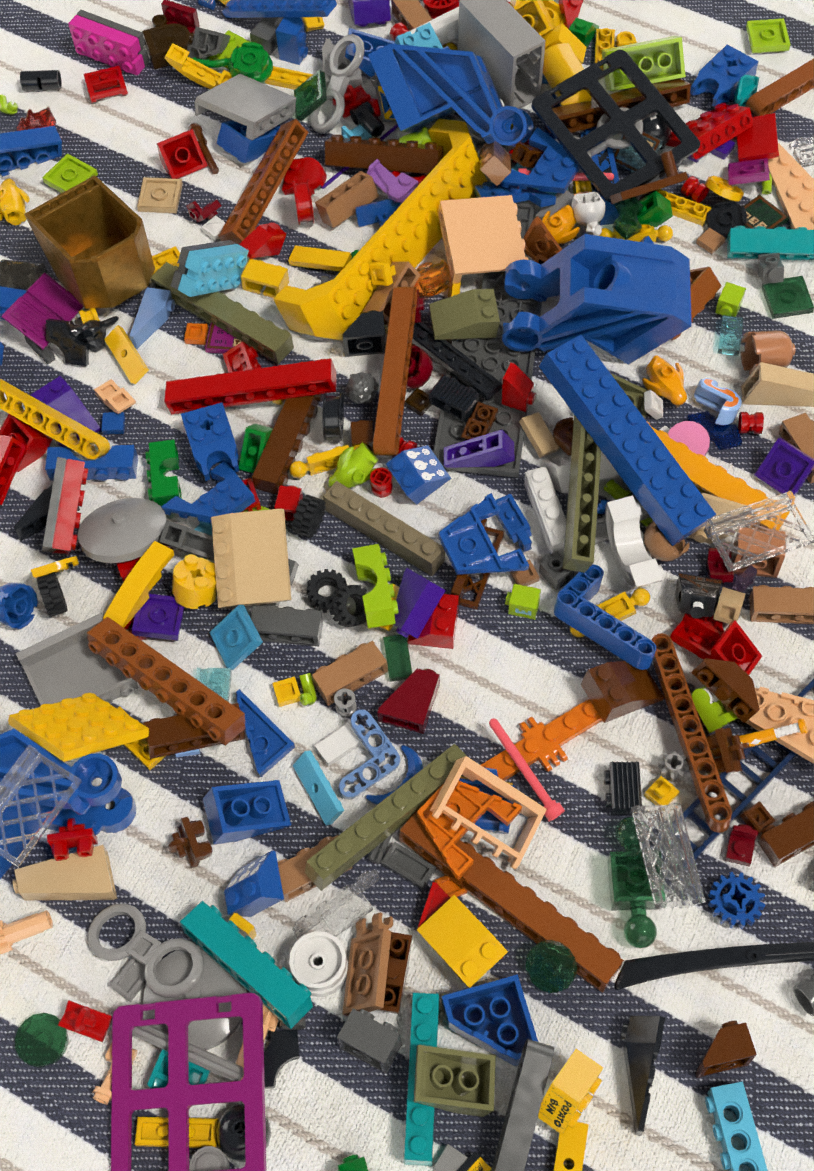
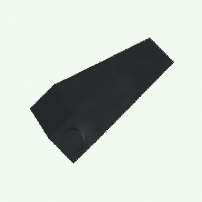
M630 1016L628 1024L623 1023L620 1039L625 1040L623 1049L634 1129L637 1136H641L644 1132L651 1096L649 1088L652 1087L656 1071L654 1061H656L660 1051L665 1017Z

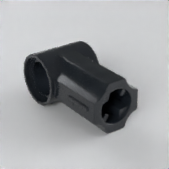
M366 101L350 110V116L355 125H361L372 137L377 138L381 136L385 130V125L375 115L373 107L369 102Z

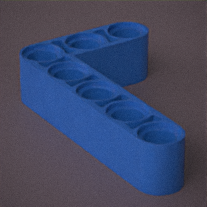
M592 564L585 573L579 572L557 594L554 615L633 667L640 670L648 669L656 652L655 643L590 602L600 589L604 575L603 569L598 565Z

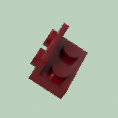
M163 0L161 6L163 15L167 19V24H181L190 33L193 32L195 34L196 27H200L197 9L170 0Z

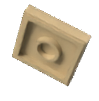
M143 177L137 205L138 212L177 214L183 185L182 179Z

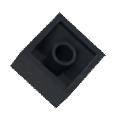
M371 310L367 313H362L343 333L345 357L385 353L386 337L383 311Z

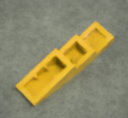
M154 541L125 579L103 616V620L109 617L125 628L149 599V591L162 577L161 571L173 558L174 551Z

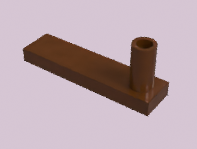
M672 150L662 153L660 156L667 178L610 196L611 202L614 204L688 180L687 172L678 174Z

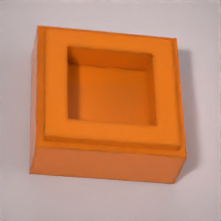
M187 323L184 337L185 344L206 345L208 325Z

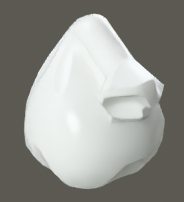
M597 192L576 194L571 202L576 222L582 226L584 234L599 236L602 233V229L598 223L603 219L606 207L604 200Z

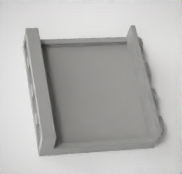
M238 74L197 96L195 100V115L198 116L207 110H211L247 126L246 138L254 140L294 116L297 98L245 75Z
M102 613L16 653L40 705L61 702L65 698H77L85 693H94L97 697L111 704L113 700L121 696H129L135 689L139 688L135 680L127 678L120 669L109 665L102 656L94 654L88 647L87 632L103 621Z

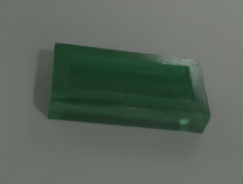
M402 635L383 637L390 682L406 680L412 674L407 638Z

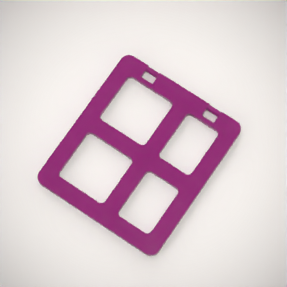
M243 993L118 1007L113 1013L111 1171H131L132 1113L134 1111L167 1108L169 1124L168 1171H191L189 1169L190 1107L194 1105L241 1101L245 1106L246 1164L241 1169L215 1171H267L263 1002L261 997L255 993ZM231 1002V1011L219 1012V1003ZM155 1010V1019L143 1020V1011ZM241 1017L243 1019V1079L233 1082L190 1085L188 1061L189 1024L193 1021ZM167 1024L168 1085L164 1088L134 1090L132 1088V1031L135 1027Z

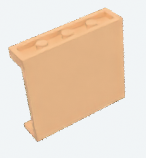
M512 195L440 201L438 217L452 284L460 283L462 275L505 271L506 267L514 261L529 260L528 257H525V240L521 239V222L517 221V204L513 202Z

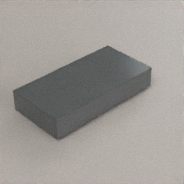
M396 842L393 843L381 861V865L424 890L437 870L434 865Z

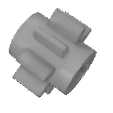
M677 750L669 755L664 753V761L658 762V767L663 769L661 776L669 778L671 783L677 778L683 780V772H688L689 765L684 764L686 756L681 757L677 754ZM671 764L676 765V769L671 768Z

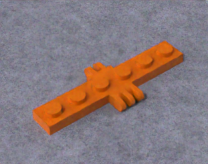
M590 699L547 725H544L542 722L537 724L535 719L530 717L527 719L531 726L529 728L523 721L519 724L523 731L521 733L523 739L514 745L528 766L539 761L544 769L549 772L552 770L548 762L549 760L555 767L560 765L556 757L557 755L562 762L568 760L567 755L560 746L598 724L602 719ZM506 750L481 764L485 768L497 769L498 777L503 781L520 772Z

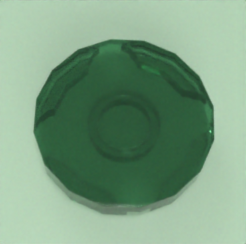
M554 940L541 941L532 947L526 956L525 967L531 976L530 980L542 991L548 993L563 991L576 978L577 964L575 957L570 949L561 942Z
M48 1013L34 1014L26 1019L18 1028L15 1037V1049L19 1058L29 1066L42 1068L59 1061L66 1052L69 1043L67 1029L58 1026L60 1019Z

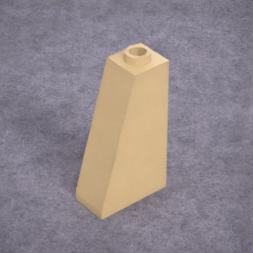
M760 362L741 386L742 404L814 407V374Z
M104 845L94 847L92 856L79 857L77 852L69 854L67 860L56 861L54 858L15 869L16 878L12 880L15 893H19L25 901L118 899L109 855Z

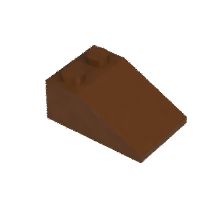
M626 661L607 662L588 669L581 682L582 688L604 723L662 701L665 698L647 669H637Z

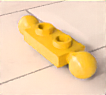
M647 224L640 225L639 227L622 225L619 228H613V232L607 228H602V233L599 236L641 242L644 237L649 236L653 242H656V238L666 242L672 238L673 230L667 225L659 227L658 230H655L654 226Z
M360 445L354 446V450L360 447ZM338 446L329 451L314 453L306 457L307 463L295 461L289 468L290 474L294 478H302L307 471L312 476L337 468L340 455L349 446Z
M638 588L634 590L632 597L629 598L624 591L597 606L622 621L636 614L635 605H647L650 601V593L644 588ZM570 626V632L573 636L579 638L585 636Z

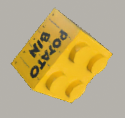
M575 1049L541 1102L538 1118L560 1134H563L568 1126L573 1128L582 1115L581 1113L587 1108L593 1098L589 1093L594 1095L602 1082L598 1077L603 1067L578 1049Z

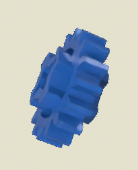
M730 872L728 879L721 875L719 883L714 881L712 885L714 890H710L708 897L713 899L709 902L708 906L715 907L712 914L713 917L720 915L722 917L720 923L723 924L725 921H728L730 928H733L735 923H738L740 929H743L745 922L752 926L755 922L754 918L759 919L762 915L759 910H763L765 904L760 902L764 899L765 894L757 892L761 885H752L753 877L745 880L742 872L738 877H735L734 873ZM728 887V894H723V896H720L721 891L724 888ZM753 904L752 910L746 914V907Z

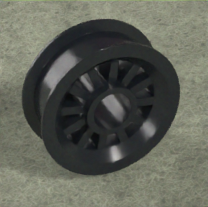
M326 392L324 393L322 411L324 440L327 437H340V440L343 439V393H340V396H327Z

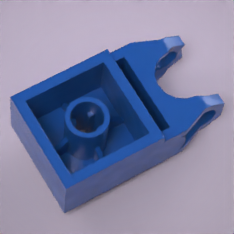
M727 44L699 71L696 80L691 86L690 94L712 93L715 95L711 105L713 107L720 103H728L731 99H734L737 84L742 76H756L759 61Z
M223 403L182 413V421L196 467L203 474L205 481L210 480L211 467L219 462L226 461L235 473L239 472L237 446Z

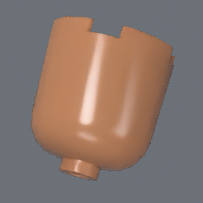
M783 331L746 332L741 341L745 343V351L741 352V361L744 370L750 371L749 375H751L760 362L787 368L795 355V345L788 334Z

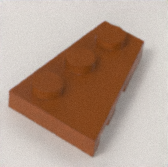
M539 216L533 219L523 238L525 240L524 252L533 260H535L538 253L550 259L560 252L562 248Z

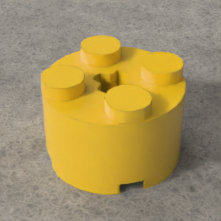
M190 554L175 565L173 569L172 594L175 596L178 604L189 609H198V606L205 605L207 607L215 602L217 598L215 563Z

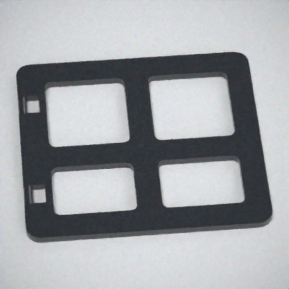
M616 50L601 61L590 65L559 83L551 90L535 97L532 101L531 107L608 202H611L610 196L639 187L665 171L661 156L655 152L634 126V123L649 114L656 112L681 141L680 145L671 149L676 164L697 152L700 147L699 139L624 50ZM607 64L609 68H607L606 70L602 71L599 68L600 66ZM617 69H621L645 98L644 101L627 111H622L598 82V80ZM586 90L610 121L580 139H576L551 108L577 92ZM559 91L561 96L554 99L551 95ZM620 133L646 165L613 184L588 155L587 151Z

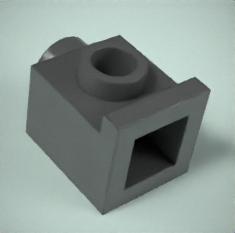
M779 253L758 255V275L763 284L784 282V265L780 260Z
M558 551L553 555L547 553L541 558L539 573L555 591L565 586L574 578L575 571L563 569V557Z

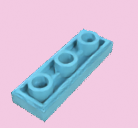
M311 750L304 751L293 764V767L325 825H331L344 812V809Z

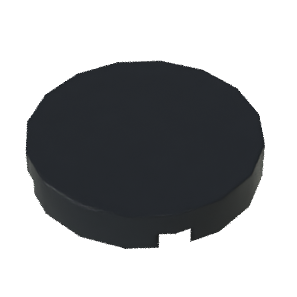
M724 200L718 202L707 213V227L727 239L730 228L735 226L746 227V210L742 205L737 204L736 201Z

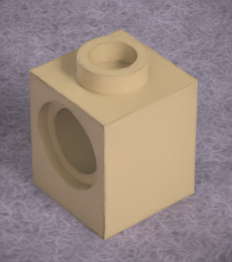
M723 587L713 619L727 624L734 620L737 621L745 593Z

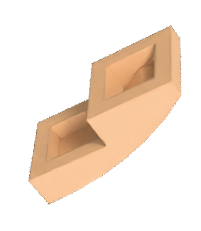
M112 379L94 389L95 395L117 414L136 404L132 396L124 388L120 389Z

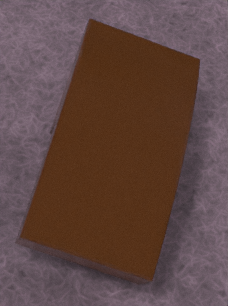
M478 402L472 417L468 419L461 438L469 440L489 434L499 412L498 408Z

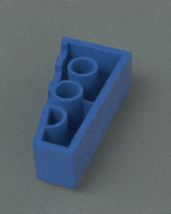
M55 126L0 133V174L2 177L9 175V171L18 168L23 170L32 163L37 162L40 164L62 156V140Z

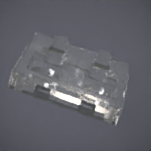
M814 134L809 138L803 139V137H799L795 141L788 142L789 150L794 149L793 156L802 167L814 165Z

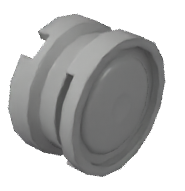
M205 1146L193 1154L189 1163V1169L191 1171L230 1169L228 1158L220 1149L213 1146Z

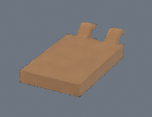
M382 913L374 914L372 923H369L367 927L366 918L359 919L356 922L357 933L356 937L351 939L342 1012L345 1016H349L352 1009L359 1012L361 1009L371 1012L384 1007L391 931L388 929L393 926V917L391 916L384 918L382 922Z

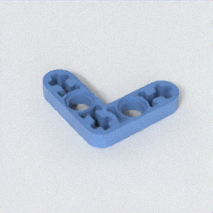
M366 710L355 711L352 714L350 725L372 758L340 781L339 793L345 799L356 798L395 771L400 763L399 753L371 714ZM358 716L361 719L364 717L367 719L365 725L368 728V730L371 726H373L374 728L370 730L365 736H363L362 734L365 732V728L363 727V725L360 724L357 726L355 724L357 722ZM371 735H378L381 737L382 744L378 747H373L369 744L368 738ZM385 755L388 757L393 756L395 758L393 766L389 763L382 767L384 773H381L378 765L384 762ZM365 768H373L376 772L375 779L366 780L363 777V770ZM357 774L360 782L365 786L361 787L359 783L354 787V793L350 791L345 792V783L353 784L357 780L354 777Z

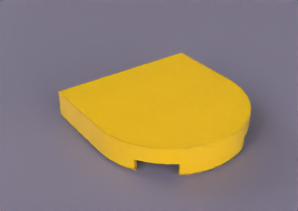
M77 556L31 569L33 577L38 578L54 572L58 573L69 569L68 564L71 563L74 567L78 566L79 562Z

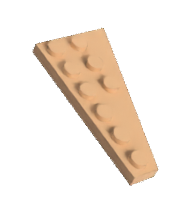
M778 143L779 157L768 159L772 185H775L776 194L783 211L791 222V229L806 227L807 230H814V179Z
M764 687L755 688L760 710L745 723L758 731L773 727L775 729L798 723L799 719H804L808 729L807 733L801 734V732L780 737L775 741L814 764V700L784 692L782 694L770 692L768 688ZM723 704L727 712L731 711L726 705Z

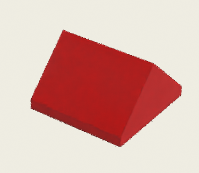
M193 129L156 143L161 164L171 179L181 178L208 166Z
M736 620L729 624L711 649L710 659L735 662L748 675H750L762 657Z

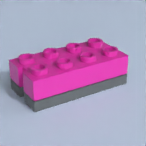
M81 9L68 23L76 52L80 55L90 57L112 67L120 65L121 70L137 76L149 63L147 50L143 48L145 45L143 32Z

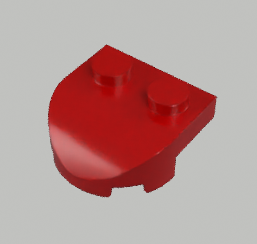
M314 158L294 159L285 174L282 191L285 195L294 194L293 181L297 184L307 182V179H309L310 192L313 195L315 194L314 190L319 185L323 187L327 174L321 164Z
M685 614L679 625L672 631L670 638L673 642L697 655L703 660L705 658L710 659L711 649L724 633L723 622L714 620V614L712 617L703 616L699 619L693 618L690 614Z

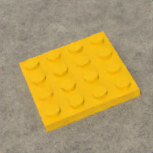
M85 693L73 699L65 698L61 702L43 704L31 710L23 709L19 713L9 715L8 718L10 726L63 762L149 736L148 727L110 705L109 702L97 697L94 693Z

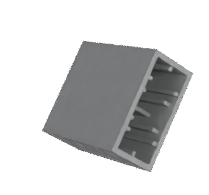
M459 0L458 50L474 52L476 56L483 57L499 98L504 102V106L521 109L532 103L533 99L541 94L546 41L506 0Z

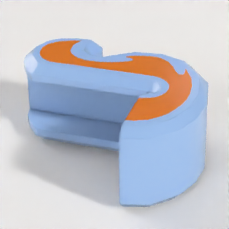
M701 379L694 393L695 400L719 412L715 424H731L741 407L742 400L739 395L731 389L718 387L717 381L713 379Z

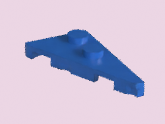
M239 689L236 691L237 702L240 710L245 713L246 734L257 773L262 777L295 748V744Z

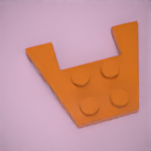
M459 780L446 803L447 807L473 824L486 811H489L508 826L522 811V806L517 803L506 802L502 800V797L497 795L491 796L479 791V788ZM441 786L417 811V816L455 878L459 880L472 866L474 860L455 845L468 829L460 825L454 831L451 829L453 819L441 813L438 819L432 816L433 812L430 809L442 788Z

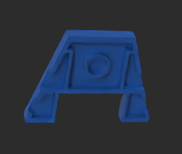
M536 128L529 139V145L543 150L544 153L529 175L511 169V173L502 181V187L509 188V185L519 186V189L524 190L531 187L539 188V191L564 194L580 168L560 143L540 128Z
M484 182L482 185L475 186L474 194L477 198L512 195L514 203L530 200L540 208L556 205V196L531 187L524 190L519 189V186L509 185V188L502 187V182L498 186L492 182Z
M223 461L210 471L212 478L219 481L210 491L202 494L192 504L175 496L161 507L166 515H171L172 512L179 514L181 518L187 519L189 516L197 517L198 521L212 524L211 517L242 512L255 502L254 494L229 464Z
M492 493L485 496L482 502L478 505L475 504L470 508L469 512L462 517H458L438 533V538L457 575L526 571L529 569V564L521 548L498 556L481 523V520L500 513V508Z

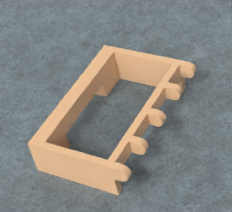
M467 756L456 760L430 809L433 812L432 816L436 819L439 818L441 813L453 819L451 829L454 831L462 825L473 832L474 836L471 842L477 844L482 838L495 847L492 852L494 857L497 858L501 852L508 855L507 861L511 863L510 867L514 870L518 868L547 810ZM461 775L471 781L479 780L510 802L522 806L520 813L526 816L528 820L513 849L446 806Z

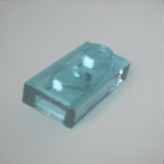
M722 316L718 354L739 356L743 318Z

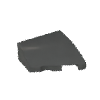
M196 27L192 45L188 44L187 51H189L188 57L204 59L220 54L227 47L230 36Z

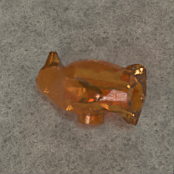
M441 260L440 263L434 265L432 262H425L416 269L421 275L414 287L417 290L419 289L420 297H431L449 288L448 284L451 283V277L445 260Z

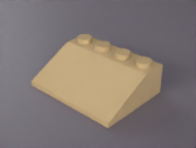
M284 509L229 513L211 517L218 608L235 609L238 605L252 607L253 605L258 606L292 600Z

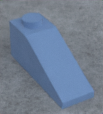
M146 288L129 335L136 349L168 320L170 312L174 311L175 300L172 299L170 290Z

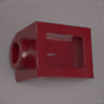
M744 824L733 825L729 834L725 861L750 867L758 831Z

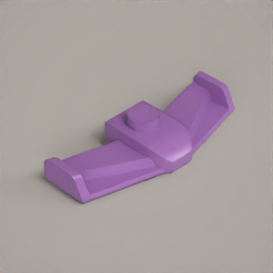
M378 159L369 166L366 173L372 176L374 183L388 195V198L395 202L403 203L418 186L417 180L403 172L395 177Z

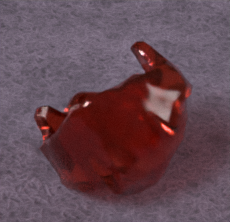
M49 106L36 113L28 109L27 117L20 119L16 129L21 131L55 126L56 119Z

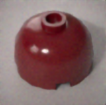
M412 345L406 388L418 389L430 379L433 363L430 356L423 349Z

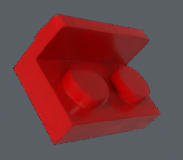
M244 342L239 343L222 354L229 373L262 368L257 361L258 354L256 350Z

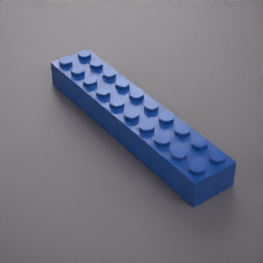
M582 335L545 355L539 368L672 546L704 527L717 515Z

